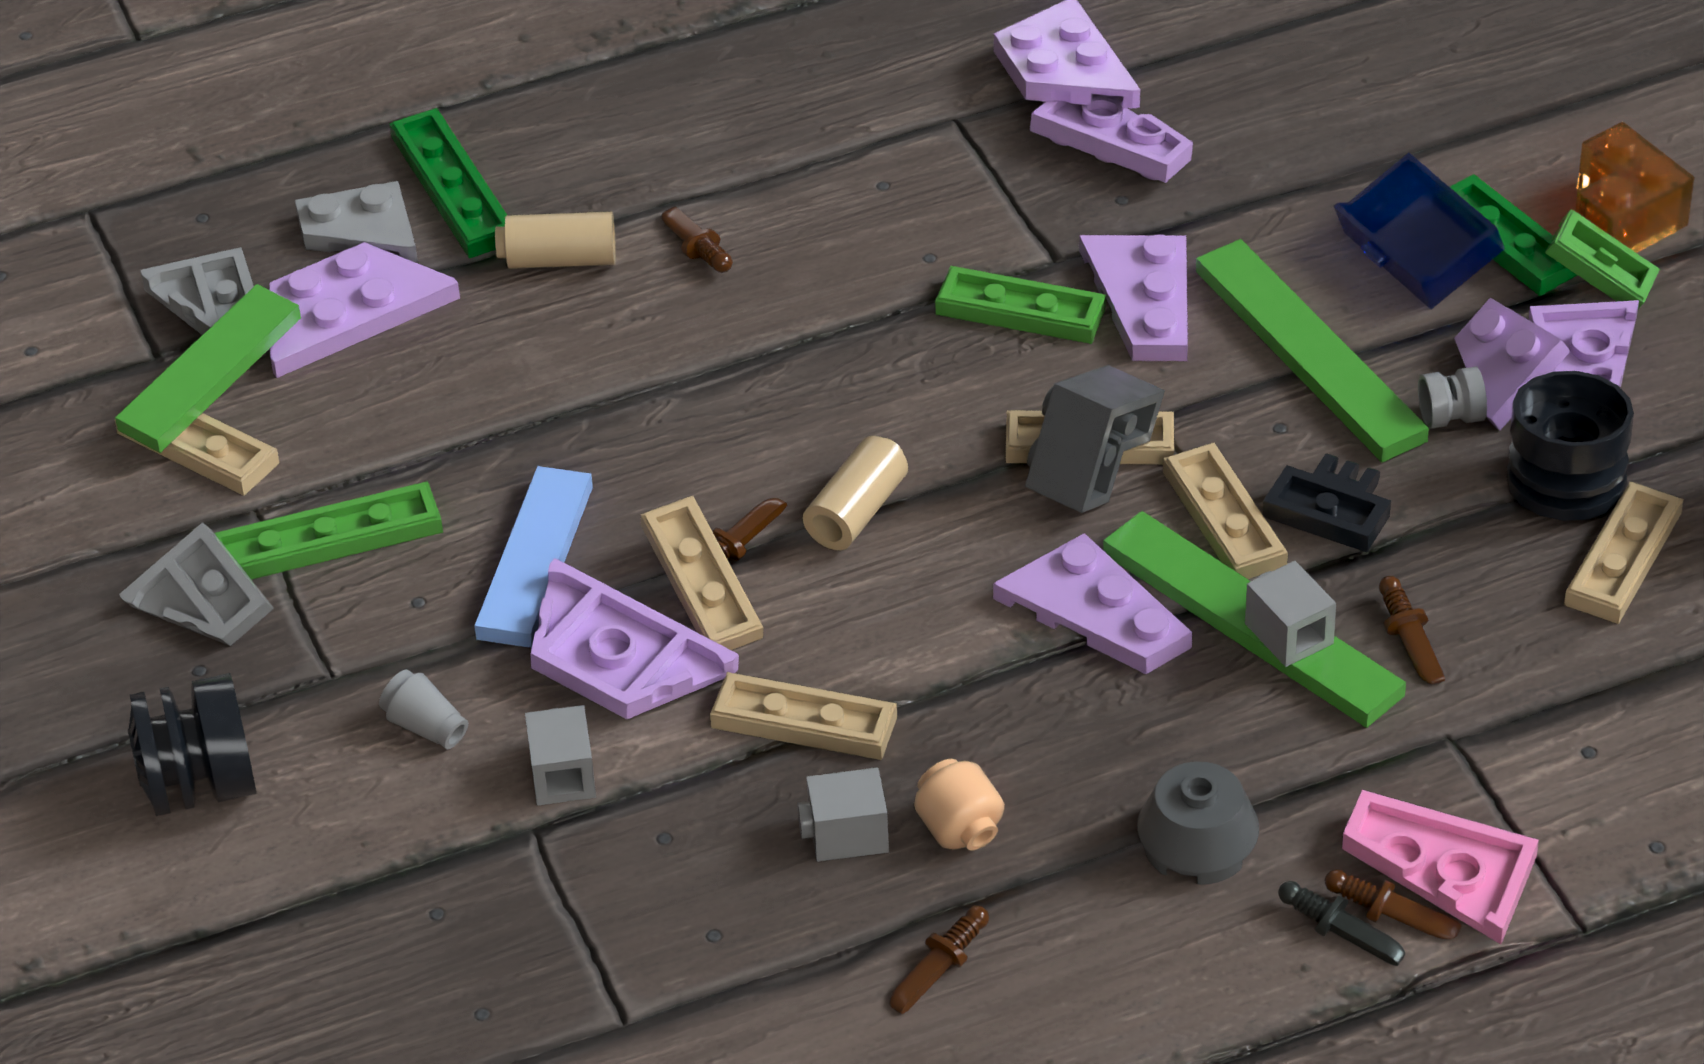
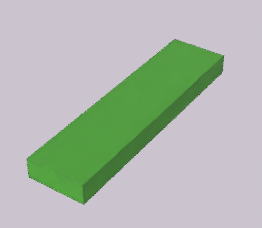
M256 284L115 417L118 431L161 453L301 319L299 305Z
M428 481L214 534L252 580L443 533V527Z

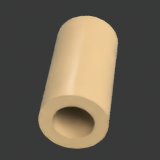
M613 211L506 216L505 226L496 227L495 229L497 259L506 258L508 269L615 265L616 245Z
M868 436L859 443L803 513L804 526L814 540L832 550H845L852 544L908 473V462L900 446L888 438L879 436Z

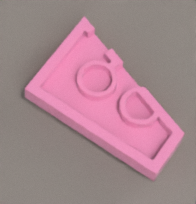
M1362 790L1343 832L1342 849L1497 943L1502 944L1537 857L1539 840Z

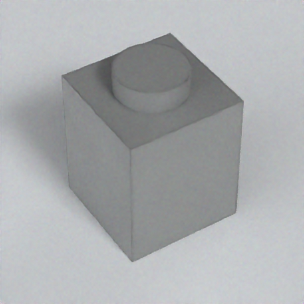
M1296 561L1274 571L1265 572L1255 580L1247 583L1245 625L1285 667L1334 644L1336 602Z
M584 705L525 713L537 806L596 798L592 755Z
M879 767L806 777L808 801L797 803L801 838L813 837L817 862L889 853L888 817Z

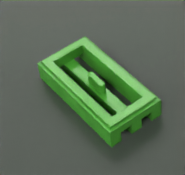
M1570 209L1561 219L1558 225L1559 229L1554 233L1553 241L1547 247L1545 253L1615 301L1639 300V309L1644 304L1660 269Z

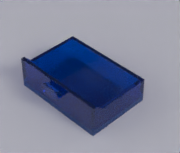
M1407 153L1349 202L1337 203L1333 206L1344 233L1361 247L1363 253L1378 267L1386 269L1431 310L1505 249L1497 227L1410 153Z

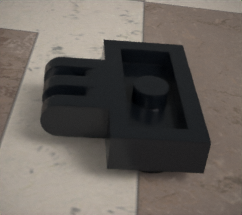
M1328 453L1324 455L1313 474L1286 465L1263 500L1262 515L1264 518L1367 553L1390 517L1391 500L1373 494L1379 482L1380 471L1368 467L1360 480L1357 481L1359 464L1347 460L1339 473L1336 474L1339 458Z

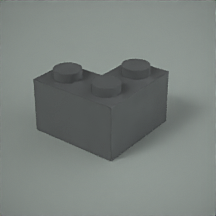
M1109 365L1054 383L1042 404V414L1045 417L1040 435L1028 453L1027 465L1030 467L1025 487L1080 513L1108 503L1123 452L1150 442L1165 390Z

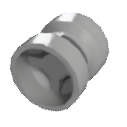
M1477 366L1458 369L1452 376L1444 377L1439 372L1419 376V406L1424 424L1429 429L1447 426L1454 419H1461L1465 423L1485 421L1487 415L1486 390L1483 377Z

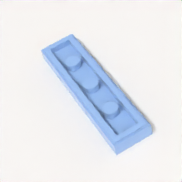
M537 466L475 623L476 640L532 648L534 635L539 627V611L542 598H545L548 585L549 565L554 558L565 562L593 488L591 473Z

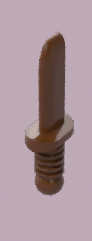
M675 206L662 213L661 218L663 222L684 241L681 249L690 259L701 257L714 270L720 273H725L731 269L733 260L719 246L720 236L713 229H701Z
M769 498L755 506L727 532L720 528H715L712 532L726 558L731 557L739 561L746 554L744 546L785 510L787 503L779 498Z
M1386 576L1382 578L1379 583V591L1383 595V600L1390 614V617L1384 621L1387 633L1389 635H1400L1415 670L1424 681L1429 684L1444 682L1443 671L1423 629V626L1429 621L1425 610L1422 608H1412L1405 590L1402 588L1401 582L1397 577Z
M1331 870L1325 876V886L1330 892L1340 893L1343 898L1347 896V900L1351 901L1353 899L1354 903L1358 901V905L1362 906L1364 904L1365 908L1370 907L1366 918L1375 923L1382 913L1440 939H1454L1462 928L1458 921L1393 892L1395 884L1387 880L1383 882L1381 888L1377 889V886L1373 885L1372 887L1369 882L1365 884L1366 881H1360L1358 877L1354 879L1355 876L1353 875L1347 876L1342 870Z
M972 906L967 910L965 916H961L943 937L932 933L925 940L926 946L931 951L893 991L890 997V1005L893 1009L901 1014L906 1013L951 965L957 968L962 967L968 959L963 950L979 934V930L987 926L989 922V914L984 907Z

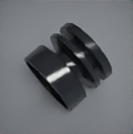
M1580 371L1550 372L1534 377L1520 387L1512 403L1510 427L1512 443L1508 452L1509 464L1506 477L1509 492L1518 503L1540 516L1562 521L1587 520L1605 514L1614 508L1627 485L1626 471L1629 465L1627 450L1631 443L1634 417L1630 397L1619 385L1599 375Z
M231 673L192 681V709L179 711L175 698L168 686L159 688L165 715L150 718L145 692L130 695L131 712L128 734L140 787L142 786L152 803L156 816L171 813L165 787L180 784L185 809L195 808V781L207 778L218 803L257 794Z

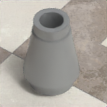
M409 670L400 671L389 681L380 696L379 707L386 712V719L389 722L436 744H440L446 749H451L457 745L467 731L468 720L460 715L455 707L423 673L413 674Z

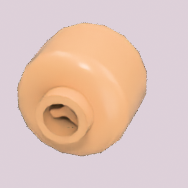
M946 759L929 768L921 776L917 785L919 790L916 793L914 807L940 846L953 850L967 847L968 850H977L988 844L998 832L996 825L1002 818L1005 805L1000 794L979 765L969 761L958 762L955 759Z

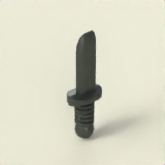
M1285 881L1280 885L1278 889L1280 900L1285 904L1293 905V909H1299V912H1304V915H1309L1311 919L1315 918V921L1319 922L1315 932L1325 937L1330 930L1394 966H1398L1405 957L1403 947L1395 939L1344 911L1348 905L1347 899L1339 895L1334 902L1330 903L1327 899L1324 901L1325 898L1319 897L1317 893L1314 894L1311 890L1308 892V888H1301L1297 882Z

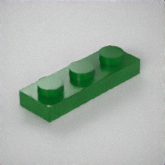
M1475 174L1433 196L1432 211L1537 295L1541 296L1577 276V274L1545 253L1547 247L1553 241V235Z

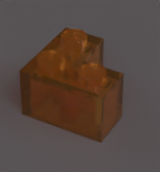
M1622 121L1582 142L1575 212L1637 253L1688 226L1695 177Z

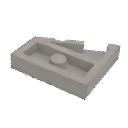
M398 181L372 184L367 187L330 194H319L314 197L295 200L299 225L305 249L322 252L344 251L365 242L383 250L398 251L400 257L410 261H418L416 245Z
M241 247L141 270L145 291L202 335L254 287Z
M203 522L119 594L123 601L135 609L229 646L234 644L274 609L214 532Z

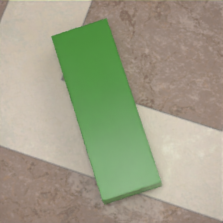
M950 266L935 300L936 315L1092 344L1106 310V294Z

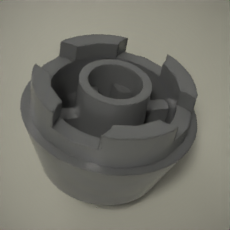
M1188 762L1171 768L1159 779L1140 811L1137 830L1146 857L1157 871L1167 876V869L1181 875L1197 876V884L1205 885L1226 880L1241 870L1243 859L1250 854L1257 843L1259 821L1240 781L1232 772L1214 763Z

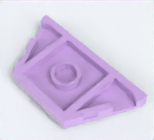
M1065 0L994 33V53L1026 100L1066 101L1071 104L1091 105L1092 94L1121 96L1123 108H1140V88L1077 0Z
M365 242L270 282V291L298 304L301 319L270 348L273 374L276 378L458 300L460 299L458 282L453 277Z
M556 558L550 563L545 598H542L539 611V627L535 632L531 649V668L619 716L629 719L725 678L727 672L736 673L738 670L739 654Z

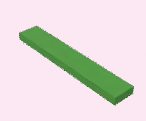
M1242 239L1196 258V273L1381 463L1428 442L1429 428Z
M1139 512L1103 540V551L1117 564L1364 727L1368 728L1405 696L1406 682L1336 636H1334V644L1285 667L1245 625L1247 583L1251 581L1145 512Z

